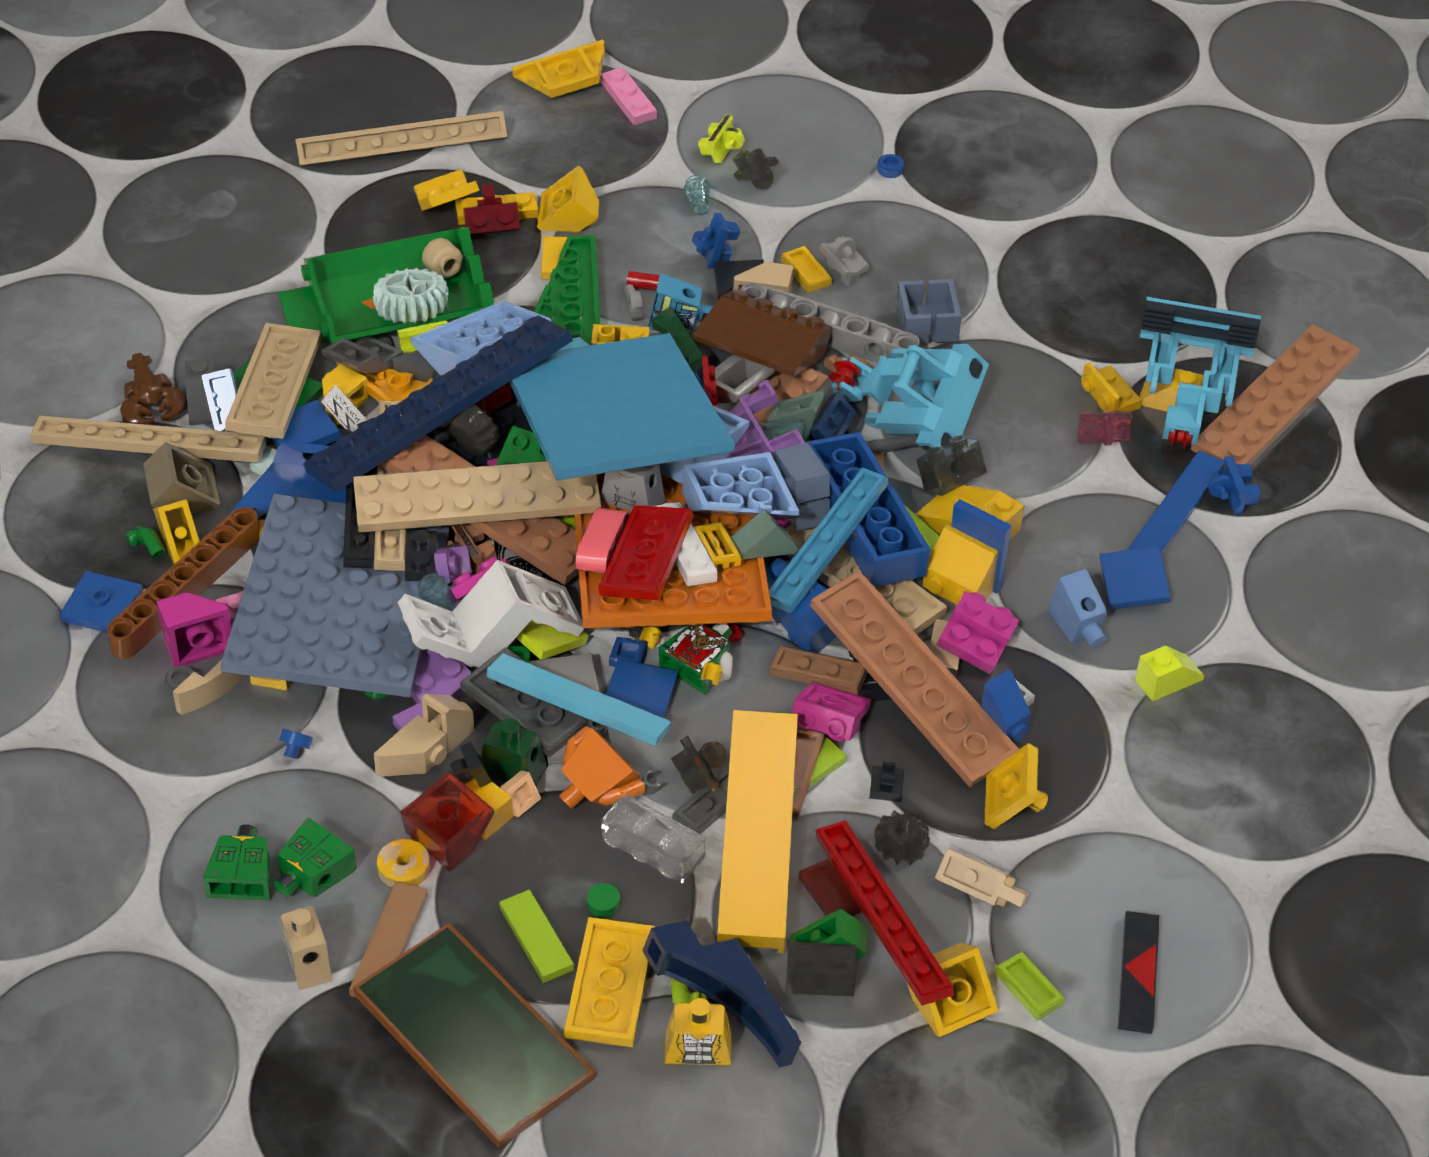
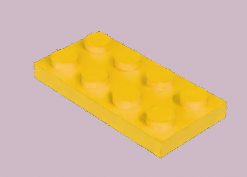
M588 917L564 1028V1038L633 1047L649 967V961L642 950L651 928L655 926Z

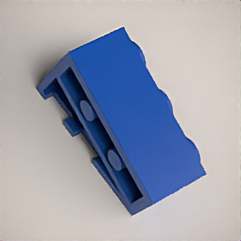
M779 557L765 568L768 589L772 587L788 565ZM817 582L812 585L792 613L774 606L771 607L772 618L777 624H782L788 632V638L792 643L796 642L803 651L818 654L837 636L810 607L811 600L827 590V588Z

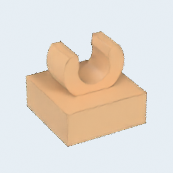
M521 770L500 787L512 797L513 816L515 817L521 816L541 799L530 773Z

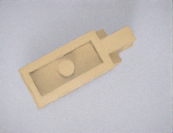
M950 847L947 848L935 876V879L994 906L1000 905L1005 907L1007 901L1022 907V905L1025 906L1030 893L1014 886L1016 879L1009 876L1010 874Z

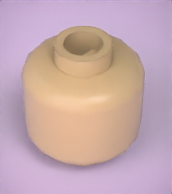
M438 238L429 242L424 248L422 261L430 272L435 271L438 275L443 276V279L454 276L460 270L463 256L460 250L449 240Z

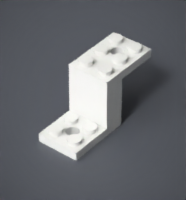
M496 560L453 611L404 594L398 601L403 614V620L407 624L412 635V641L417 647L437 652L445 658L451 657L462 661L470 667L476 666L479 668L502 649L507 648L531 620L538 624L544 623L552 626L561 633L567 632L575 636H579L585 629L565 586Z

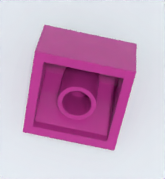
M187 592L156 601L163 641L174 667L186 666L224 654L232 629L229 609L226 604Z

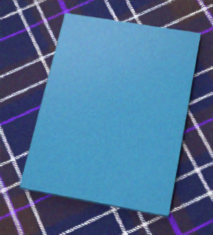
M670 333L558 350L509 381L557 481L735 451L734 440Z

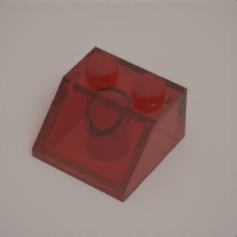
M449 771L400 813L405 833L414 841L420 842L427 849L428 853L450 872L474 851L494 815V809Z

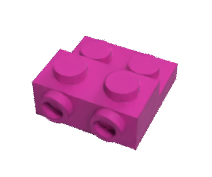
M964 591L936 646L991 675L1019 619L1013 617L1009 609L1005 607L996 608L987 603L983 595L979 593L970 594Z
M812 681L795 698L792 714H798L797 725L799 728L826 733L831 739L836 741H850L858 732L860 721L869 711L872 699Z

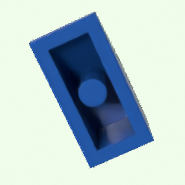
M1006 670L984 684L981 707L1012 742H1019L1028 733L1031 713L1013 673L1010 670Z

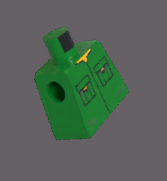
M308 817L280 850L278 863L282 876L274 882V885L285 897L290 896L298 887L311 897H317L357 870L355 849Z
M243 824L238 827L237 836L223 835L218 838L203 876L207 898L270 901L271 885L268 844L266 838L257 837L258 830L256 827Z

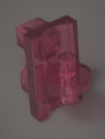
M1131 412L1080 413L1078 442H1103L1105 446L1112 445V442H1130Z

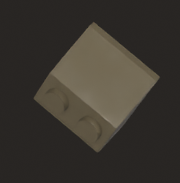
M167 442L143 463L150 502L155 508L187 499L191 513L213 510L220 506L211 463Z

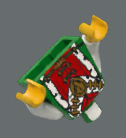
M716 623L711 629L703 624L688 625L687 627L669 632H661L655 626H644L639 639L641 641H648L647 645L650 649L658 647L659 667L678 671V679L704 695H707L713 685L718 686L719 682L731 678L733 657L730 654V642L727 640L731 635L728 625Z

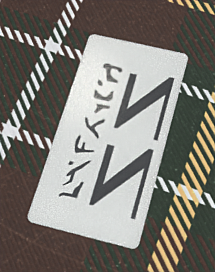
M334 385L322 400L325 407L347 430L353 432L358 429V423L367 421L337 385Z

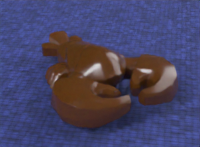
M136 353L132 355V360L127 361V368L134 370V381H130L124 386V398L128 399L123 401L120 408L124 423L153 425L155 423L154 417L143 418V416L151 417L153 413L140 405V403L148 406L155 405L162 397L164 399L159 407V413L163 414L160 415L162 421L179 419L186 411L187 400L184 392L177 387H172L170 380L165 374L154 375L153 371L148 367L152 362L149 355L144 356L142 353Z

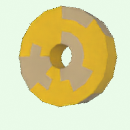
M398 839L385 845L377 855V872L380 879L387 886L393 887L395 881L418 886L425 881L430 873V856L427 849L420 842L411 839Z

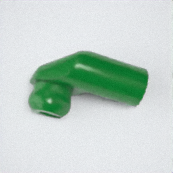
M135 526L134 530H129L126 533L127 541L131 546H136L139 543L146 545L152 558H158L166 552L157 533L150 527Z

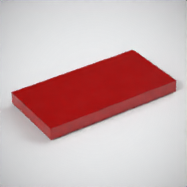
M634 505L598 586L599 595L659 600L694 518L692 509Z

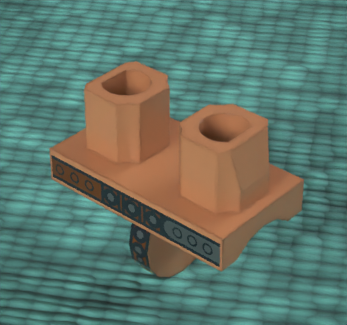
M462 524L451 525L456 535L454 542L448 541L446 547L467 545L471 569L475 574L480 572L481 570L478 565L496 556L494 546L489 540L475 546V543L485 539L484 533L470 524L462 526Z

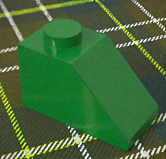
M842 909L790 935V963L795 966L844 967L868 955V926Z

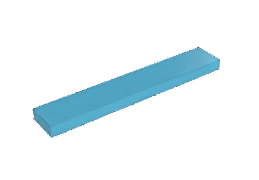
M504 653L487 668L486 677L653 746H657L670 731L671 721Z

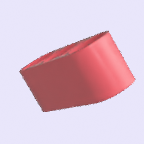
M604 508L595 509L578 546L576 554L577 570L604 574L628 520V512Z

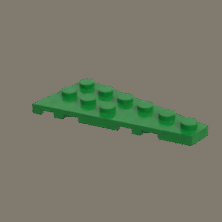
M595 235L568 236L559 255L558 264L555 269L553 268L550 281L545 286L534 312L550 318L552 323L570 331L572 338L580 337L589 345H591L593 324L600 325Z

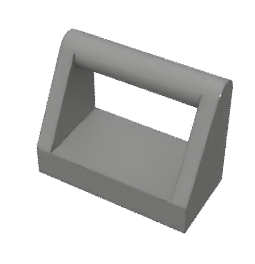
M736 355L730 356L715 368L718 404L737 402L742 396L770 377L775 370Z

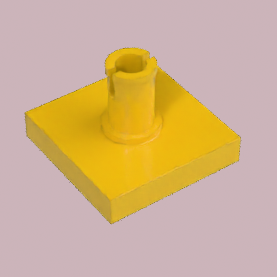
M1029 743L994 767L986 776L985 825L996 829L1027 806L1035 812H1040V809H1044L1048 801V795L1037 790L1038 748Z

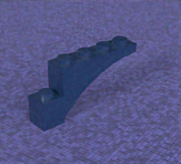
M687 921L651 928L642 951L657 976L665 975L700 993H704L716 1003L725 1006L728 1012L734 1015L756 1036L779 1067L792 1064L802 1043L799 1035L790 1025L780 1004L775 1001L766 986L765 980L759 975L748 953L744 951L737 938L702 946L699 937L692 931Z

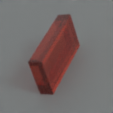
M828 858L799 871L800 881L825 916L839 909L844 910L851 916L861 913L859 905Z

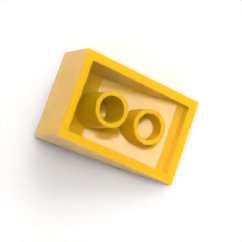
M950 483L915 514L932 530L941 534L947 524L951 526L954 504L961 499L1012 525L1011 539L1021 530L1025 505L1002 491Z

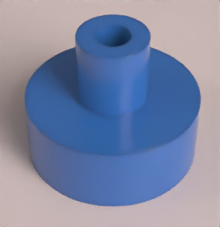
M282 728L279 741L288 743L284 756L294 759L297 758L300 747L310 749L313 740L311 736Z

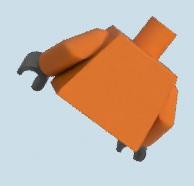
M589 719L588 727H583L568 739L563 757L564 766L561 771L572 783L559 797L571 809L584 797L597 806H609L629 801L644 793L649 795L655 794L659 789L661 782L650 784L647 781L654 776V771L648 770L645 772L642 780L638 779L640 774L604 738L607 726L595 727L597 722Z

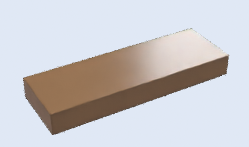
M779 646L769 668L770 676L810 684L813 681L856 695L859 694L868 673L861 663L784 646Z

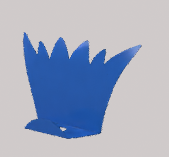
M282 441L276 450L272 464L229 514L237 508L249 507L254 509L256 507L255 511L259 518L268 512L273 494L346 503V486L335 492L309 475L303 465L307 460L303 457L302 452L316 453L330 446Z

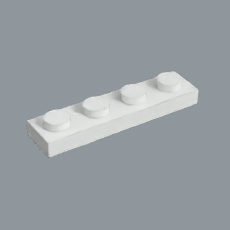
M680 502L656 505L657 507L683 508ZM691 524L675 564L687 586L717 582V570Z

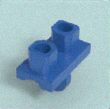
M714 213L709 228L705 227L704 231L694 233L692 242L697 246L696 251L707 259L708 269H713L714 262L729 261L732 249L726 241L737 240L740 235V229L736 222L726 221L722 213Z
M1233 456L1224 457L1225 469L1221 473L1213 475V479L1208 484V490L1214 497H1221L1222 500L1228 499L1234 515L1243 514L1245 505L1258 504L1261 491L1258 484H1244L1251 483L1252 469L1250 464H1236Z

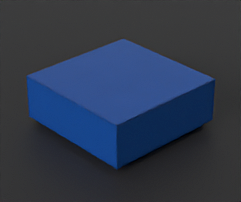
M617 637L609 657V666L615 667L618 659L642 664L647 650V643Z

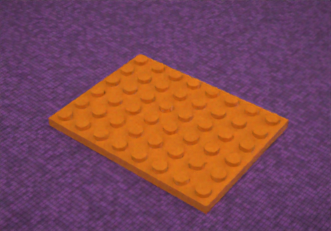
M605 473L596 474L601 508L628 512L629 518L631 511L601 501ZM661 475L665 503L680 502L683 508L689 509L682 494V483ZM693 512L694 518L691 524L693 527L722 522L731 538L732 535L755 516ZM594 513L574 515L577 550ZM712 531L714 536L718 539L720 547L724 554H728L721 540L719 539L716 531ZM763 557L741 558V566H734L733 562H730L729 568L724 569L719 564L717 565V582L693 586L686 585L674 563L659 600L600 596L598 586L604 574L578 570L583 628L662 627L666 625L772 621V607Z

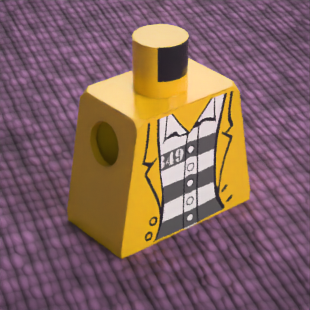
M704 998L693 999L690 1004L678 1003L674 1005L665 1035V1064L731 1065V1029L725 1006L710 1004Z

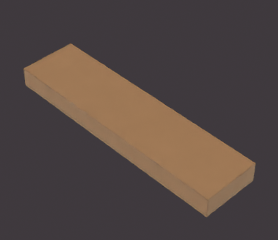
M395 881L349 988L350 996L356 997L353 989L355 985L404 953L427 899V889ZM395 966L361 988V991L364 994L373 996L374 991L389 982ZM390 985L375 993L382 1002Z

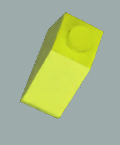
M1166 645L1140 656L1135 677L1137 684L1152 702L1204 680L1203 673L1186 654Z

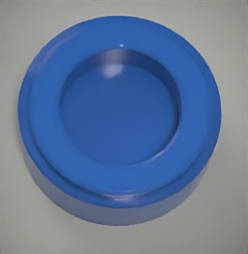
M886 154L878 159L877 171L881 176L896 178L903 173L904 161L901 157L894 154Z

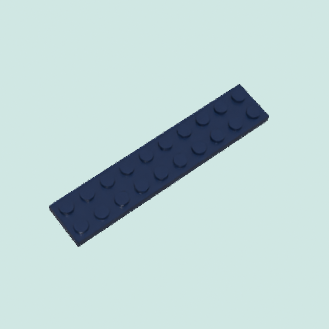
M539 315L529 318L519 328L505 333L501 339L490 346L483 347L468 360L459 362L455 368L444 375L435 377L430 384L420 390L413 391L398 404L389 406L385 409L384 413L364 422L360 428L349 435L340 437L330 447L316 452L312 458L303 463L306 472L337 492L354 481L353 477L362 476L571 343L573 340L570 331Z

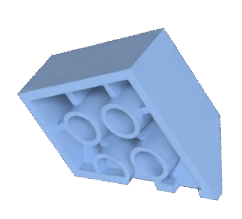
M770 452L684 465L682 494L689 509H692L693 512L756 516L765 509L772 517L788 518L799 516V510Z

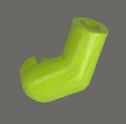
M670 978L672 1002L674 1005L678 1003L690 1004L696 998L707 1000L704 993L700 996L698 991L691 993L688 991L687 985Z

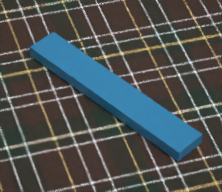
M863 467L860 469L769 589L771 606L788 613L794 611L888 486L887 476Z

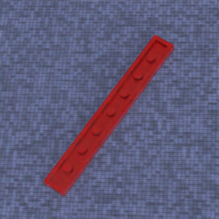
M846 820L815 829L816 839L920 1004L923 1006L954 996V986Z

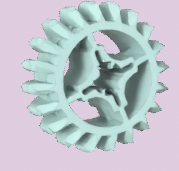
M406 268L404 271L396 270L394 274L388 273L385 275V278L378 279V283L374 285L373 303L378 311V315L384 317L385 320H393V323L401 321L404 324L408 322L416 324L417 321L421 320L426 322L427 318H435L437 314L443 313L444 308L447 307L448 286H446L443 276L438 275L435 271L429 272L428 269L418 270V268L414 270Z

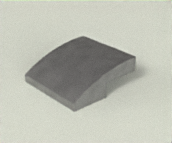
M370 336L362 337L355 342L342 338L321 350L323 356L364 373L389 369L392 367V358L404 355L403 351Z

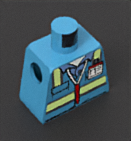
M660 273L648 327H650V331H656L652 328L650 320L666 308L671 307L687 332L691 334L695 321H703L713 307L700 304L702 294L700 287Z

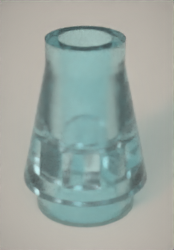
M692 175L685 181L684 191L694 209V213L697 215L707 214L710 210V183L703 175Z
M430 573L419 582V596L426 602L450 611L457 607L458 603L443 576H439L437 573Z

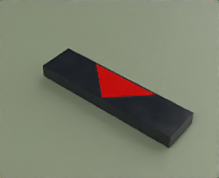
M1130 911L1125 913L1118 1013L1119 1030L1148 1034L1153 1032L1159 915Z

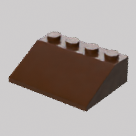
M735 289L719 298L693 333L692 339L795 376L825 357L832 326L824 324V320L821 318L799 315V312L793 308H779L774 306V303L770 300L763 298L754 299L748 297L747 292Z

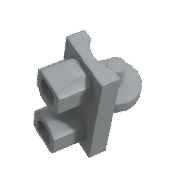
M842 236L836 238L833 243L820 244V251L827 258L829 267L841 274V281L845 285L859 282L860 274L868 271L869 264L856 251V242L851 237Z

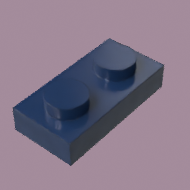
M839 392L830 395L809 432L816 440L841 436L845 433L856 411Z

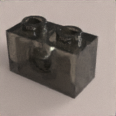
M965 435L954 436L949 440V443L941 447L930 448L926 451L925 455L916 459L924 491L940 496L987 473L979 440L968 438Z

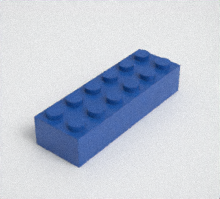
M860 432L806 442L830 474V496L820 498V500L825 498L830 500V509L862 467L886 476ZM889 481L888 486L845 542L860 571L874 587L925 577L931 553L930 547Z

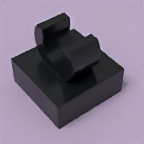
M470 741L460 746L464 759H457L450 764L453 774L457 777L460 785L470 782L473 777L480 788L491 783V778L483 760L473 743Z
M883 761L882 767L872 766L869 799L901 802L905 769L895 768V762Z

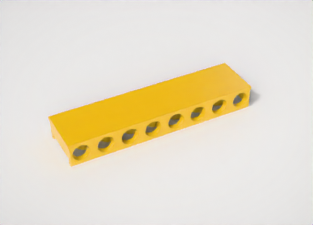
M733 710L717 942L737 938L742 947L778 949L777 953L784 954L798 714Z

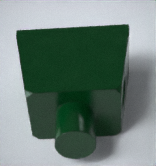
M513 718L494 723L481 751V758L490 778L507 782L522 770L530 773L537 787L547 768L539 735L536 732L520 728V723Z

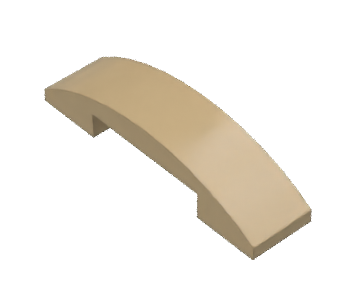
M221 661L204 677L193 672L173 691L177 713L183 715L212 703L231 690L245 675L221 672Z

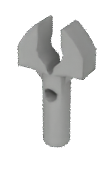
M628 284L625 286L624 292L629 303L630 319H643L641 293L636 291L633 285Z

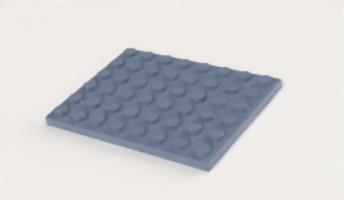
M273 494L221 661V672L411 697L422 649L413 643L412 635L403 620V614L398 601L404 594L433 604L438 584L437 574L436 582L405 581V571L343 567L346 503ZM451 525L406 528V530L437 531V550L438 548H446Z

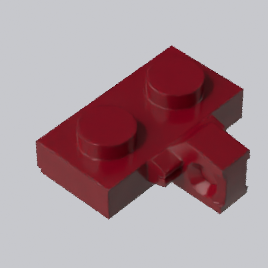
M493 184L482 185L483 200H477L478 207L463 208L465 227H469L470 236L519 231L521 229L517 202L502 204L501 197L495 198Z

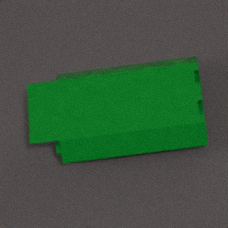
M469 227L304 258L305 265H301V273L304 282L308 281L309 286L277 292L287 326L321 331L320 344L326 342L335 343L342 338L350 340L463 317L494 305L490 282L484 281L479 254H474ZM443 238L449 240L460 250L463 256L460 270L454 276L444 279L449 292L447 307L444 308L443 313L437 314L435 318L429 317L426 322L421 320L417 321L416 324L414 322L404 324L401 321L393 323V320H385L384 317L379 316L376 308L373 310L361 303L373 298L374 285L378 283V279L385 278L386 274H394L396 270L404 271L406 268L408 270H414L415 268H418V270L427 269L422 261V253L427 244L434 239Z

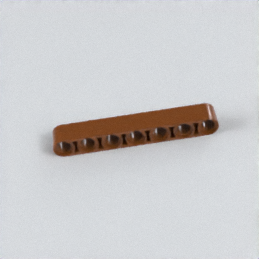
M241 507L234 510L108 624L107 634L110 649L115 657L119 659L133 657L162 631L156 601L186 592L200 596L259 541V524L256 511L249 507Z

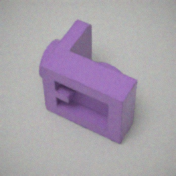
M467 545L438 548L434 553L438 584L451 583L453 578L459 577L468 571L471 575L472 569Z

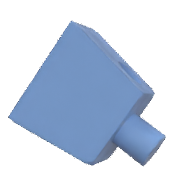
M1084 569L1060 577L1048 607L1049 613L1070 642L1077 643L1086 639L1091 648L1101 646L1107 640L1101 629L1107 615V610L1089 573Z

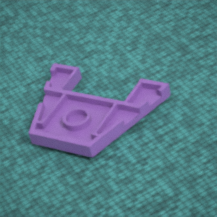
M768 380L761 382L758 385L759 390L751 396L748 393L739 399L740 404L729 411L731 414L748 420L749 427L734 446L735 451L730 452L727 458L770 452L774 459V450L805 443L797 428L768 441L753 414L779 402Z
M422 649L411 697L417 704L392 716L393 725L400 731L415 716L419 715L423 718L422 697L426 693L450 695L457 699L464 692L460 689V681L471 674L470 670L462 661L451 657L445 658L437 652Z

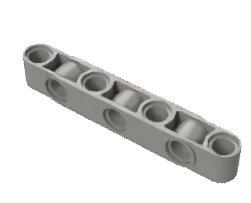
M747 283L741 287L742 291L748 293V297L767 299L779 308H793L799 312V315L823 319L824 324L832 326L827 347L873 362H878L880 356L890 358V353L895 348L907 349L909 345L919 347L920 341L916 335L891 327L885 323L758 283Z

